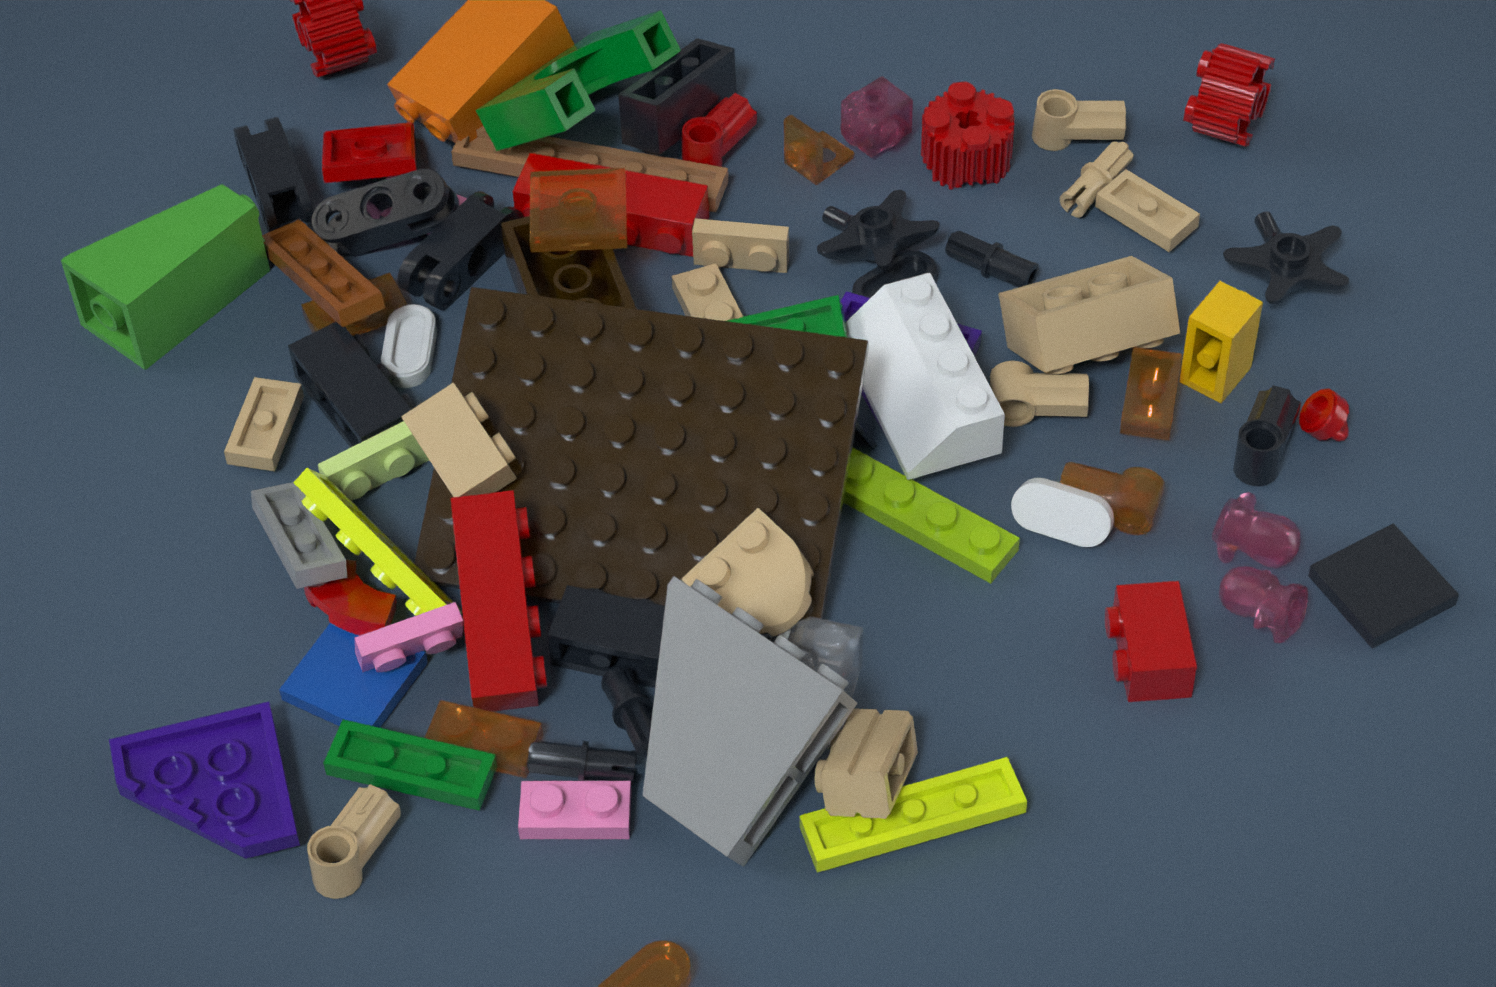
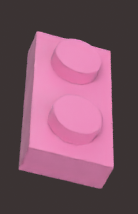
M456 602L355 637V654L362 672L374 668L376 672L390 671L404 664L407 656L426 650L427 654H436L454 646L456 639L462 637L463 619Z
M521 781L518 821L520 839H630L631 781Z

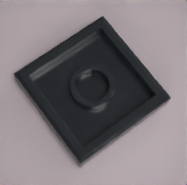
M1394 523L1312 564L1308 577L1372 649L1455 606L1459 596L1456 590Z

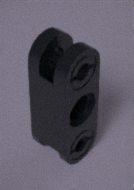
M274 117L264 120L266 131L251 135L247 125L233 128L238 152L267 231L271 232L278 229L279 224L301 219L305 224L312 223L313 209L279 118Z
M427 168L418 169L337 194L321 201L313 212L312 227L315 233L326 241L339 255L345 257L356 256L432 232L459 207V199L436 171ZM392 207L391 212L386 217L379 219L386 209ZM334 213H338L328 223V220L331 217V215H333Z
M482 191L475 192L404 259L398 273L399 288L413 296L423 294L426 303L439 310L447 309L505 254L501 223L524 218L522 212L511 206L498 211L494 209L492 196Z

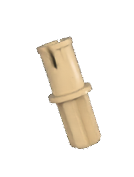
M1114 141L1093 163H1086L1082 167L1081 176L1060 196V204L1066 212L1075 203L1078 206L1073 210L1072 216L1079 218L1087 212V209L1095 202L1097 193L1115 179L1133 160V153L1129 150V145L1123 141L1120 143Z

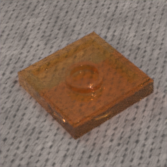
M625 168L530 172L531 252L627 248Z

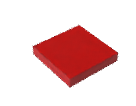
M407 122L331 130L323 133L322 173L324 183L398 176L417 170L414 123Z

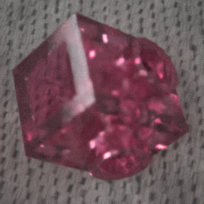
M881 76L860 90L852 92L841 101V135L850 145L858 147L872 158L885 149L895 146L902 138L912 133L913 99Z

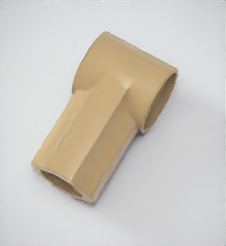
M1047 90L1041 93L1037 99L1032 139L1039 147L1050 151L1062 150L1068 147L1072 140H1124L1126 130L1125 102L1076 101L1073 95L1064 90Z
M1019 361L1000 363L990 373V387L1005 414L1004 426H1022L1029 423L1034 416L1087 417L1089 378L1087 374L1034 373L1029 365Z
M371 784L367 788L359 787L331 826L324 827L311 836L307 849L313 885L317 892L324 897L332 899L345 898L353 894L360 887L363 880L362 868L401 816L399 804L394 802L386 791Z

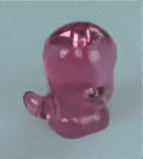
M1250 492L1243 493L1237 499L1230 498L1224 505L1212 533V540L1217 543V554L1220 561L1230 563L1238 549L1258 563L1271 568L1284 567L1293 561L1301 544L1300 531L1295 522L1275 513L1256 511L1254 507L1257 498Z
M1240 566L1232 568L1223 576L1219 586V599L1223 606L1233 614L1255 618L1253 623L1255 629L1267 626L1273 634L1274 643H1283L1300 628L1304 620L1308 602V589L1299 583H1292L1287 586L1281 585L1277 576L1273 575L1269 570L1261 571L1250 566Z

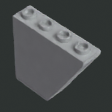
M674 576L667 587L642 796L726 857L744 867L853 711L857 702L844 691L849 682L832 669L821 664L817 671H814L801 662L806 653L781 635L776 638L774 643L759 634L764 625L739 607L731 615L718 606L723 597L697 579L690 587Z

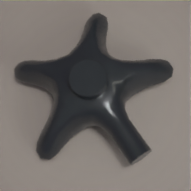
M894 190L879 206L866 207L856 215H850L834 206L827 207L822 215L823 222L842 231V233L820 243L817 246V252L825 258L834 260L866 259L870 263H875L880 269L887 270L898 253L934 236L939 230L940 223L934 220L910 221L903 219L902 212L906 203V192Z
M1268 211L1262 212L1255 217L1254 223L1265 244L1245 248L1232 247L1223 252L1225 261L1233 267L1259 276L1269 282L1265 298L1270 304L1279 303L1287 294L1296 290H1339L1346 287L1349 283V278L1346 275L1327 267L1321 261V257L1341 236V229L1334 225L1327 226L1305 236L1294 233L1283 234L1272 214Z

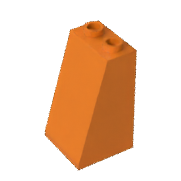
M467 0L387 85L396 100L394 104L396 111L405 120L411 123H415L416 120L419 121L440 141L445 142L449 139L456 143L457 140L462 141L469 136L470 143L478 137L476 130L483 126L475 110L573 46L574 42L557 6L546 0Z

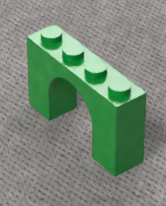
M659 10L589 34L475 111L496 151L564 132L595 111L588 96L589 94L620 80L652 71L679 53L681 49L662 11Z

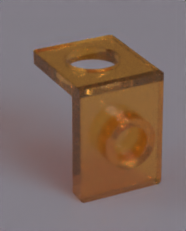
M791 114L784 119V163L815 185L820 184L854 159V152L826 132H816ZM823 148L832 150L836 157L829 162L823 163Z

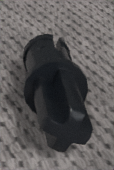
M956 231L950 235L945 247V253L948 256L981 270L982 277L989 278L991 275L1018 288L1033 284L1038 275V263L1031 262L1004 250L1003 244L999 242L991 245L967 233Z
M623 667L612 668L602 677L601 687L613 707V721L618 728L626 730L637 754L647 757L653 703L648 696L641 693L634 674L629 668H626L624 672Z
M533 741L529 747L527 766L528 770L532 773L578 778V781H585V779L631 781L633 786L637 751L589 747V741H583L582 746Z

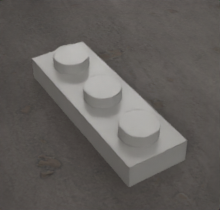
M293 482L251 491L252 508L296 589L307 586H321L330 581L347 578L346 559L325 523L314 516L302 504L301 501L306 495Z

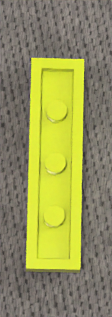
M306 468L293 482L306 495L301 501L302 504L321 521L325 522L329 518L340 529L335 536L346 548L358 556L364 552L375 563L370 571L376 578L392 590L398 586L410 598L405 605L415 616L454 602L326 476ZM458 606L460 614H462V609Z
M1008 757L902 786L891 813L888 814L886 819L864 818L860 813H856L854 817L830 816L824 808L800 815L799 823L803 838L818 873L1024 814L1027 809V799Z

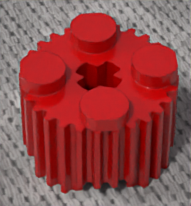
M290 0V2L293 1L295 5L299 6V12L292 14V20L301 46H305L308 52L312 51L316 57L317 62L310 64L316 78L368 62L369 55L377 53L369 27L364 29L359 19L358 12L364 11L362 0Z
M1224 43L1218 44V47L1213 49L1212 52L1204 50L1196 73L1197 77L1202 78V83L1198 90V96H1190L1184 111L1183 121L1193 124L1192 129L1194 132L1244 147L1249 146L1253 134L1247 133V128L1250 126L1251 120H1256L1257 117L1261 118L1265 112V106L1271 92V84L1264 82V75L1266 70H1273L1275 58Z
M965 81L951 84L948 92H943V97L937 95L935 101L929 102V107H925L924 114L922 115L921 156L923 157V163H927V169L932 170L933 182L940 181V186L948 185L949 189L953 190L955 187L961 188L964 182H968L969 185H973L976 181L979 184H983V180L986 179L987 184L992 182L998 184L1000 178L1004 179L1006 177V172L1010 171L1015 125L1014 109L1011 102L1001 97L994 98V93L985 94L983 89L977 92L971 83Z

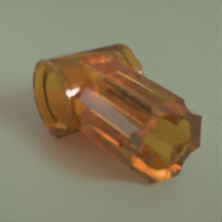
M1069 461L1065 464L1060 481L1061 484L1104 498L1113 510V526L1119 531L1131 535H1142L1151 530L1165 490V483L1161 476L1143 467H1131L1123 471L1122 474Z

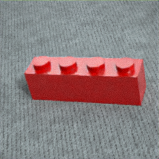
M529 153L512 191L514 208L522 212L523 217L593 201L610 242L693 257L692 230L695 218L709 220L708 185Z
M513 490L452 497L450 499L470 689L475 714L539 706L537 689L546 688L547 681L544 656L533 657L531 638L541 637L538 605L528 607L525 588L536 587L532 556L522 557L520 539L530 538L526 507L516 508Z

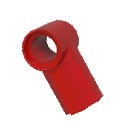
M734 93L730 98L725 97L705 117H696L687 121L682 128V160L722 167V157L757 124V112L751 107L748 99Z

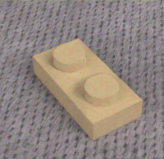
M1127 169L1096 195V208L1168 252L1191 234L1199 224L1200 213Z
M695 218L692 230L694 265L708 266L716 263L718 267L787 273L789 264V227Z
M716 263L672 276V289L685 316L721 321L743 317Z
M254 377L224 450L228 465L269 471L276 470L304 398L301 384Z

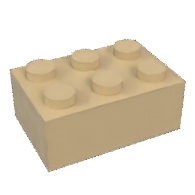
M1133 256L999 293L1007 347L1047 374L1069 372L1074 368V364L1087 360H1111L1119 355V351L1132 347H1156L1164 342L1163 338L1180 334L1173 278Z

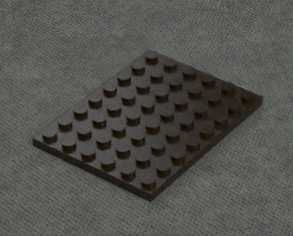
M471 287L451 384L454 382L463 397L473 392L489 416L488 419L481 422L490 438L500 433L516 457L508 465L517 479L497 492L513 490L516 508L526 507L530 538L520 539L522 557L532 556L536 587L525 588L526 598L560 604L566 586L569 585L583 589L596 588L607 594L635 600L647 599L658 605L665 606L667 587L672 578L675 576L682 581V578L759 508L795 542L814 573V576H811L809 591L812 599L811 604L804 616L791 627L793 630L790 639H792L795 627L797 626L793 639L819 643L869 352L868 340ZM434 468L414 563L437 586L460 589L450 499L453 496ZM765 632V633H760V634H762V635H769V636H771V635H770L769 633H767V632Z

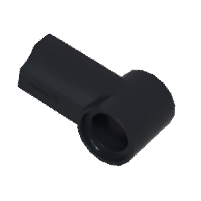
M1273 385L1266 391H1259L1247 422L1239 429L1233 471L1241 482L1251 486H1264L1274 482L1277 478L1280 460L1301 406V402L1293 397L1289 389Z

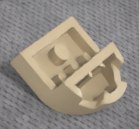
M757 508L682 578V581L690 587L696 579L701 581L723 597L718 603L719 607L731 615L739 607L764 625L759 634L767 632L771 636H777L793 627L807 612L812 601L809 591L811 576H814V573L795 542L765 513Z

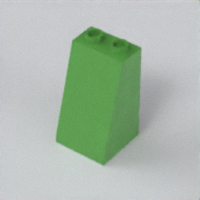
M221 184L68 254L61 260L81 326L144 370L148 369L270 272L264 246L265 240L262 237L258 219L260 213L256 204L244 194L239 195Z

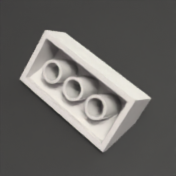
M931 273L882 286L846 322L848 338L863 339L869 342V352L862 388L907 480L1001 454L1005 414Z

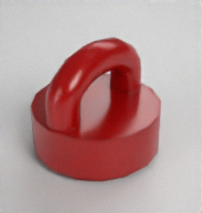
M1329 388L1321 389L1313 393L1305 401L1299 414V425L1303 431L1317 440L1332 438L1337 442H1342L1349 435L1347 423L1349 404L1345 398Z

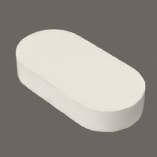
M421 305L402 306L396 309L387 321L381 363L389 371L396 387H415L423 383L431 373L437 328L434 314L428 308Z
M1033 478L1024 482L1015 492L1011 502L1014 518L1025 529L1081 547H1093L1102 543L1112 530L1114 524L1113 510L1104 498L1045 478Z

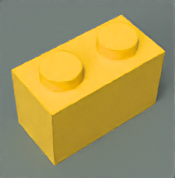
M1219 281L1189 316L1179 382L1222 404L1252 366L1263 301Z

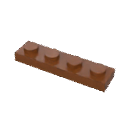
M300 219L262 235L265 240L264 246L267 258L341 327L361 323L371 314L385 309L381 291Z

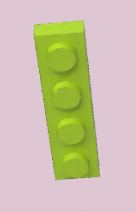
M852 447L843 503L990 584L1019 551L1020 538L918 482L912 479L907 480L905 475Z

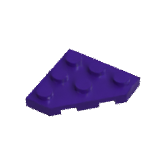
M269 701L109 739L115 781L121 796L245 859L300 846Z

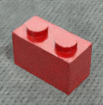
M1179 581L1116 585L1113 607L1105 608V628L1108 639L1116 638L1118 650L1113 651L1114 677L1116 682L1124 681L1128 702L1192 698L1197 665Z

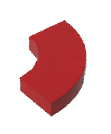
M346 560L347 578L330 581L321 586L304 587V592L310 605L314 608L318 607L329 615L330 623L359 636L391 625L396 612V595L377 591L363 583L357 575L356 561Z

